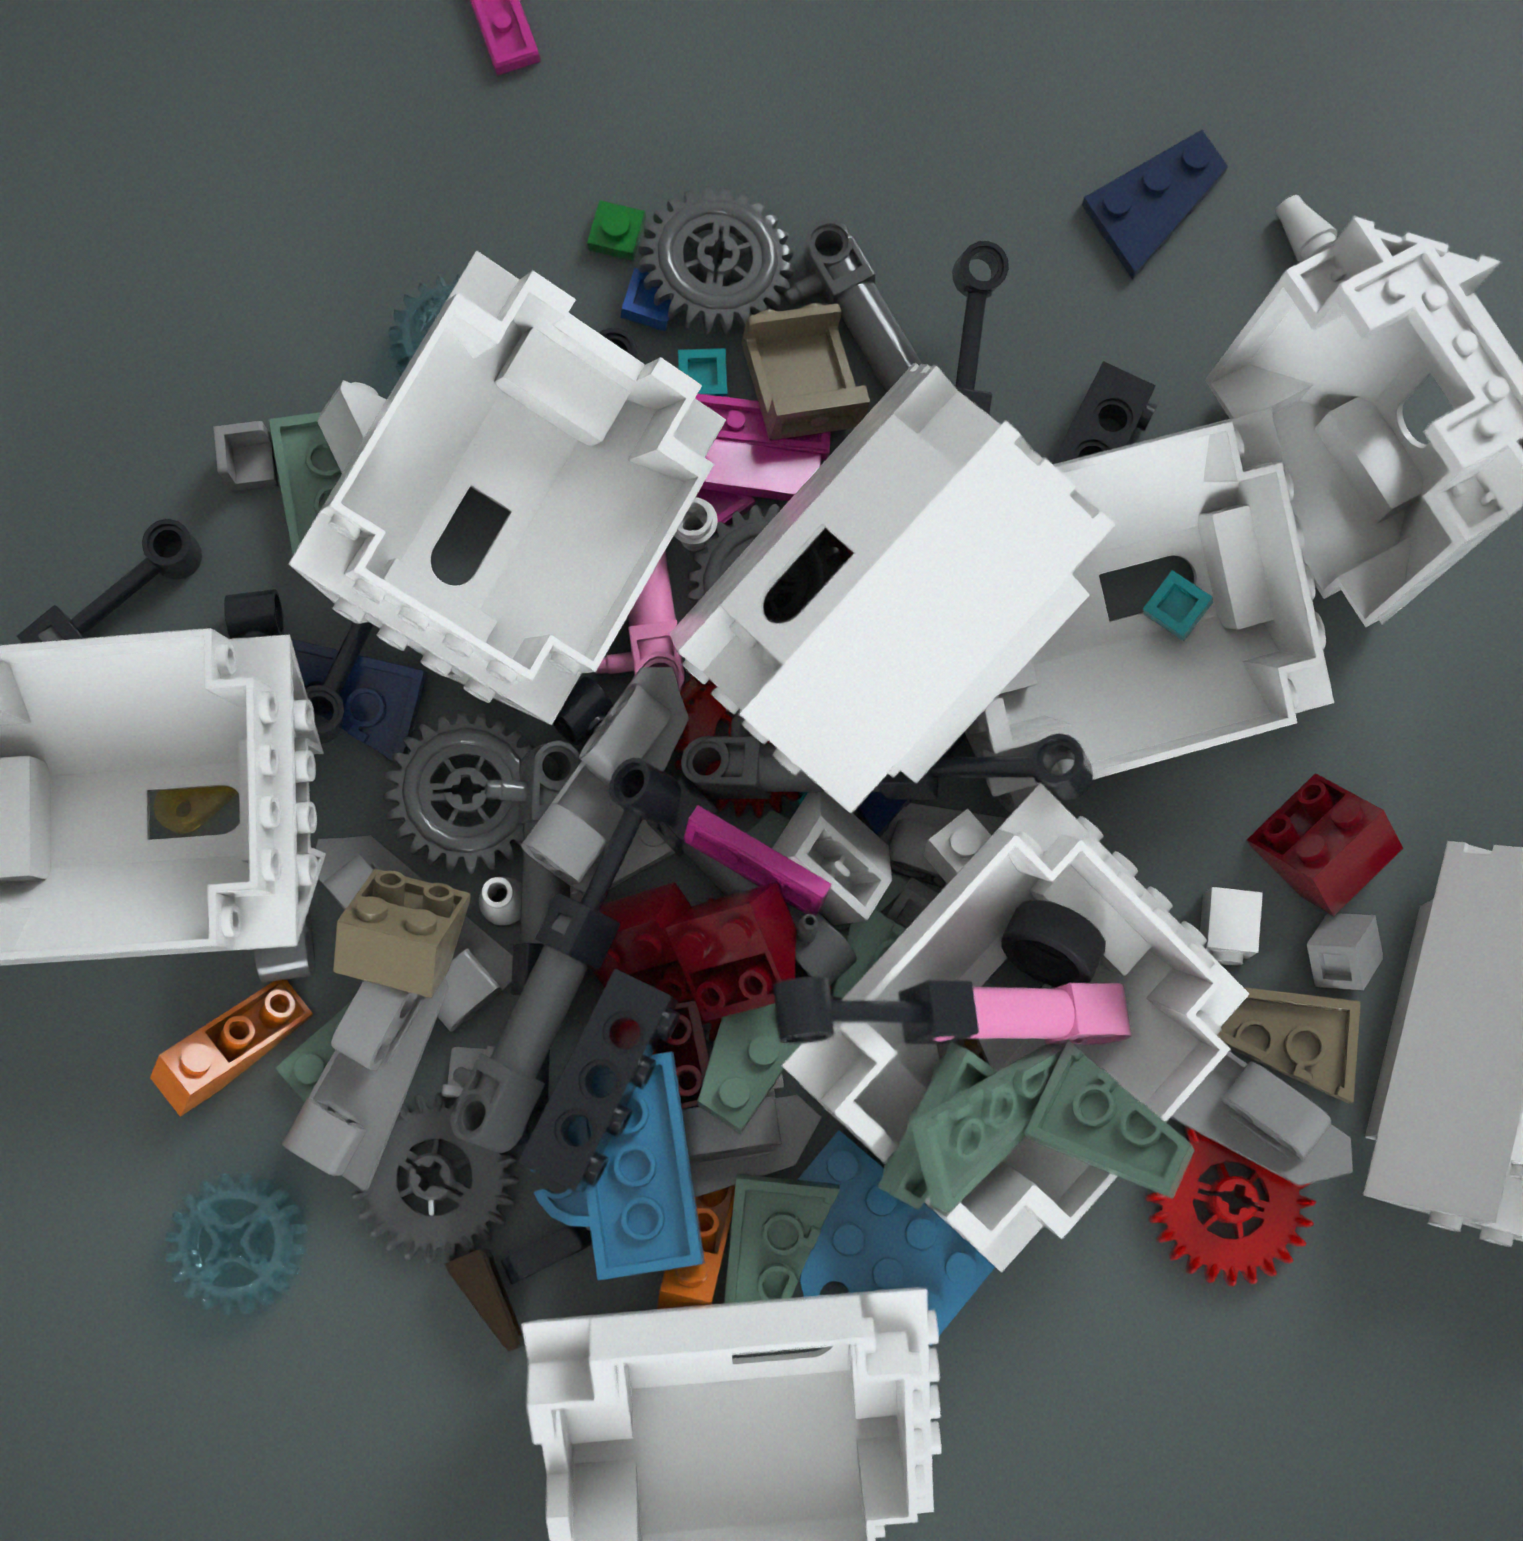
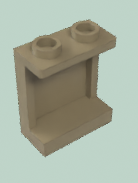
M813 303L801 309L779 312L776 310H764L747 318L741 344L770 441L855 428L866 416L870 405V398L866 385L855 386L838 331V324L842 314L839 304L822 305Z

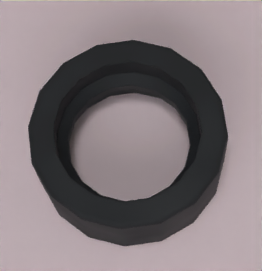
M1031 900L1021 903L1016 908L1001 938V948L1010 962L1035 980L1053 987H1059L1068 983H1090L1105 953L1106 941L1099 929L1087 918L1068 907L1043 900Z

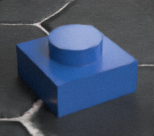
M634 268L622 305L620 318L666 331L669 322L668 311L672 301L669 299L656 306L654 298L660 286L646 290L644 288V281L650 272L641 273L639 269Z

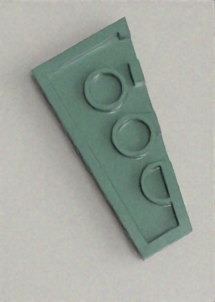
M1045 1044L910 1122L932 1207L949 1213L1026 1137L1024 1131L1064 1049L1063 1046Z

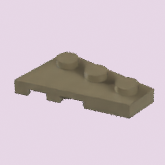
M1243 987L1249 993V996L1221 1026L1222 1030L1217 1036L1230 1049L1345 1103H1354L1361 1001Z

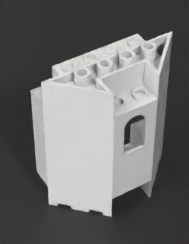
M1354 216L1329 249L1285 271L1205 379V382L1229 418L1272 408L1283 464L1288 467L1293 478L1294 497L1291 502L1294 515L1299 517L1304 529L1305 546L1302 550L1304 563L1310 567L1315 586L1322 597L1325 599L1342 590L1364 626L1368 627L1377 621H1380L1382 625L1523 506V364L1474 293L1501 261L1482 255L1477 260L1447 252L1448 245L1410 233H1406L1403 238L1373 229L1374 222ZM1432 375L1455 411L1432 422L1424 430V433L1430 440V443L1426 445L1420 443L1411 435L1405 425L1402 409L1405 401Z
M476 250L290 560L289 565L334 602L333 610L357 624L370 622L380 628L377 636L381 640L399 650L404 651L408 645L424 655L420 661L424 666L439 675L465 685L464 689L471 695L487 703H490L494 698L552 725L581 673L597 671L714 466L705 456L726 419L695 399L702 385L660 357L645 365L568 313L576 299L533 270L521 279H518ZM469 487H472L508 510L510 514L473 577L462 585H448L439 580L434 574L431 567V553Z
M913 363L669 634L677 653L686 659L682 665L704 685L710 679L717 686L711 694L731 713L735 714L740 709L741 712L739 714L745 719L741 724L764 745L770 741L778 749L772 755L795 776L803 770L846 810L852 813L887 774L894 778L902 771L917 783L1087 599L1090 594L1071 573L1116 524L1101 510L1076 492V486L1046 458H1042L1034 452L1021 437V434L1006 420L1000 425L961 394L937 365L930 367L927 364L919 366L917 363ZM826 527L854 554L797 617L782 624L769 622L763 610L766 594Z
M1272 408L1053 464L1076 486V492L1101 510L1116 525L1071 573L1090 595L964 732L975 757H1032L1034 748L1045 737L1058 733L1070 735L1079 742L1090 761L1093 770L1092 780L1296 724V713L1334 703L1323 652L1326 646L1325 628L1320 615L1314 610V577L1310 567L1304 563L1302 553L1305 546L1304 529L1299 517L1294 515L1291 502L1294 497L1293 478L1288 467L1283 464ZM1167 556H1178L1186 560L1191 566L1194 573V585L1213 597V604L1185 641H1182L1145 616L1144 613L1109 621L1099 574ZM1060 760L1053 766L1051 774L1062 775L1067 773L1073 767L1074 760ZM987 778V784L993 797L1040 784L1036 783L1034 778Z
M212 628L0 645V966L297 946L326 853L312 848L310 844V833H314L316 830L317 815L313 802H309V782L314 781L316 773L313 754L324 753L314 721L313 705L307 697L290 634L228 639ZM229 786L239 793L240 823L231 832L221 835L150 840V791Z
M1040 783L842 1000L899 1001V991L928 980L972 981L973 987H981L1007 959L1001 948V938L1016 908L1021 903L1031 900H1043L1068 907L1087 918L1099 929L1105 939V953L1090 983H1119L1124 985L1132 1035L1126 1040L1113 1043L1074 1045L1098 1067L1103 1068L1139 1102L1144 1103L1166 1122L1230 1051V1048L1217 1035L1222 1030L1221 1026L1249 996V993L1203 947L1207 940L1202 933L1186 921L1180 924L1169 913V910L1173 907L1171 902L1155 888L1149 886L1145 889L1134 877L1138 873L1137 868L1125 856L1117 851L1111 854L1099 842L1103 838L1100 830L1083 816H1079L1076 819ZM1044 984L1042 986V988L1044 989H1050L1052 987L1048 984ZM834 1022L835 1035L833 1038L801 1044L782 1067L831 1116L846 1127L878 1159L886 1164L888 1158L896 1152L908 1128L911 1112L921 1103L932 1081L934 1067L939 1061L937 1044H906L904 1042L902 1023ZM979 1038L990 1066L996 1071L1002 1070L1046 1044L1045 1039ZM1026 1136L949 1213L932 1207L929 1196L925 1203L1002 1273L1043 1226L1063 1239L1118 1176L1032 1141Z
M1447 841L1434 899L1424 903L1419 908L1365 1137L1376 1140L1363 1195L1429 1214L1428 1223L1443 1229L1460 1232L1462 1224L1481 1229L1480 1239L1512 1247L1514 1239L1523 1242V847L1494 845L1493 851L1468 845L1465 842Z
M911 1287L540 1319L522 1324L529 1363L527 1408L533 1444H542L547 1472L546 1521L550 1541H875V1538L885 1537V1525L917 1522V1513L934 1512L932 1455L941 1454V1438L938 1421L931 1422V1419L940 1418L938 1387L937 1385L930 1386V1382L939 1381L937 1350L936 1348H929L928 1344L938 1343V1328L935 1310H927V1289ZM824 1347L813 1352L732 1358V1354Z

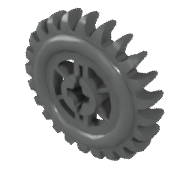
M704 187L701 198H698L693 191H685L684 203L676 198L669 199L667 203L668 211L658 209L654 212V223H649L644 227V237L646 239L639 244V253L645 256L639 262V271L641 273L652 271L645 278L644 288L650 290L653 287L660 286L655 294L654 304L658 306L663 301L670 299L672 302L668 311L669 319L674 318L682 310L687 311L685 327L687 329L692 326L698 317H702L705 334L710 332L715 320H720L724 335H728L731 330L732 321L736 318L744 331L750 313L755 315L767 310L765 304L769 305L771 310L777 311L781 302L778 293L784 296V292L790 289L787 280L792 278L794 274V267L789 263L794 255V251L791 247L784 245L788 239V233L782 229L774 230L779 220L778 217L775 215L763 217L762 213L765 205L758 202L750 207L747 205V194L741 193L736 200L731 199V192L727 188L722 189L720 196H715L711 188ZM704 230H712V234L705 236L702 240L695 235ZM721 233V244L717 256L719 267L715 283H713L715 264H712L718 236ZM729 233L734 234L744 244L737 245L735 240L729 236ZM687 242L696 256L695 260L684 263L683 249ZM750 253L751 268L747 274L737 264L739 259Z
M773 504L769 508L766 517L763 516L761 509L754 505L750 510L748 520H745L742 514L735 511L732 515L733 526L731 528L722 522L717 523L716 528L720 537L718 539L710 537L704 543L709 549L707 554L696 553L693 556V560L699 563L702 568L688 574L689 580L699 584L698 588L688 593V599L698 602L779 513L781 509L777 504ZM823 530L794 562L798 569L799 577L789 576L785 572L777 580V583L780 585L776 584L775 587H771L766 594L763 609L773 611L775 615L773 617H766L769 622L782 624L793 620L841 569V566L829 564L834 558L840 556V550L836 547L822 548L831 538L828 531ZM792 595L795 596V599L786 608V610L781 612V608L787 605V603L791 600Z
M460 711L457 715L456 725H451L444 715H439L438 730L433 731L424 723L419 725L422 736L421 741L409 736L404 737L403 742L410 751L409 755L403 753L392 754L393 762L402 769L399 771H389L385 774V779L398 785V788L385 792L383 799L387 802L399 803V806L387 814V819L389 821H405L396 833L397 839L414 835L415 839L411 844L410 853L415 855L425 847L429 848L427 858L429 866H433L443 855L446 856L447 871L449 873L453 872L459 859H464L469 874L474 873L477 858H482L488 869L493 870L495 868L494 853L499 852L508 861H512L514 854L510 843L513 841L522 845L524 842V832L522 831L524 824H518L519 801L502 800L497 812L490 819L483 811L488 800L498 799L485 795V784L488 781H520L521 761L528 751L535 748L533 745L522 748L517 747L522 736L520 730L504 736L505 721L503 719H499L491 728L486 727V715L484 713H479L474 724H469L465 712ZM463 756L479 758L475 769L463 767L455 770L449 760ZM484 762L493 767L501 780H487L480 772ZM444 764L449 773L445 783L430 784L437 769ZM461 784H470L471 791L478 793L473 795L472 803L463 804L461 796L452 795L460 792ZM434 792H444V794H433V793H434ZM431 803H445L446 808L451 813L448 821L438 815ZM478 816L483 824L471 827L453 825L457 817L469 819Z
M440 1092L436 1094L432 1108L428 1107L424 1097L419 1094L415 1096L413 1112H410L402 1104L398 1119L394 1124L369 1188L367 1190L359 1189L351 1194L353 1199L369 1201V1205L358 1214L359 1219L373 1217L378 1219L369 1233L371 1237H377L389 1231L390 1235L385 1246L386 1250L392 1251L404 1241L406 1242L404 1257L410 1260L416 1255L419 1248L423 1247L427 1263H432L435 1260L438 1248H442L448 1261L455 1259L456 1244L458 1243L468 1253L475 1251L473 1239L475 1234L486 1241H491L492 1234L487 1223L489 1221L502 1225L506 1223L505 1217L497 1209L498 1206L515 1204V1199L503 1192L504 1187L519 1183L518 1177L505 1174V1169L518 1161L516 1156L502 1155L500 1152L461 1140L453 1133L451 1114L459 1097L456 1098L451 1108L447 1109L445 1096ZM434 1140L432 1153L418 1156L411 1151L421 1143ZM441 1140L456 1144L467 1157L454 1163L450 1158L440 1155ZM409 1158L414 1161L413 1163L424 1168L436 1169L441 1165L442 1168L439 1175L445 1179L444 1183L464 1193L462 1197L451 1189L442 1186L432 1185L427 1190L425 1187L428 1179L422 1175L423 1171L407 1162ZM469 1163L472 1168V1185L470 1189L459 1182L458 1170ZM400 1167L408 1171L409 1187L403 1191L399 1188ZM415 1193L418 1197L428 1200L429 1216L415 1211L404 1198ZM449 1197L460 1204L455 1210L437 1216V1201H442Z

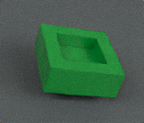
M599 200L587 241L588 250L634 261L646 220L645 211Z

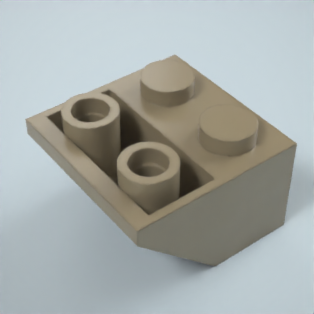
M374 869L337 921L333 972L432 998L449 971L470 903L471 893L453 889L449 885L442 883H429L405 877L396 871Z

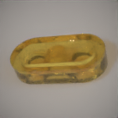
M229 786L160 790L154 800V814L159 823L168 830L178 834L190 833L198 829L235 797L238 792ZM182 802H189L191 805L190 812L184 817H177V806Z

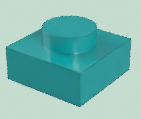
M726 348L678 350V369L702 385L698 394L727 397Z
M1172 570L1144 606L1143 613L1173 635L1185 641L1213 604V597Z

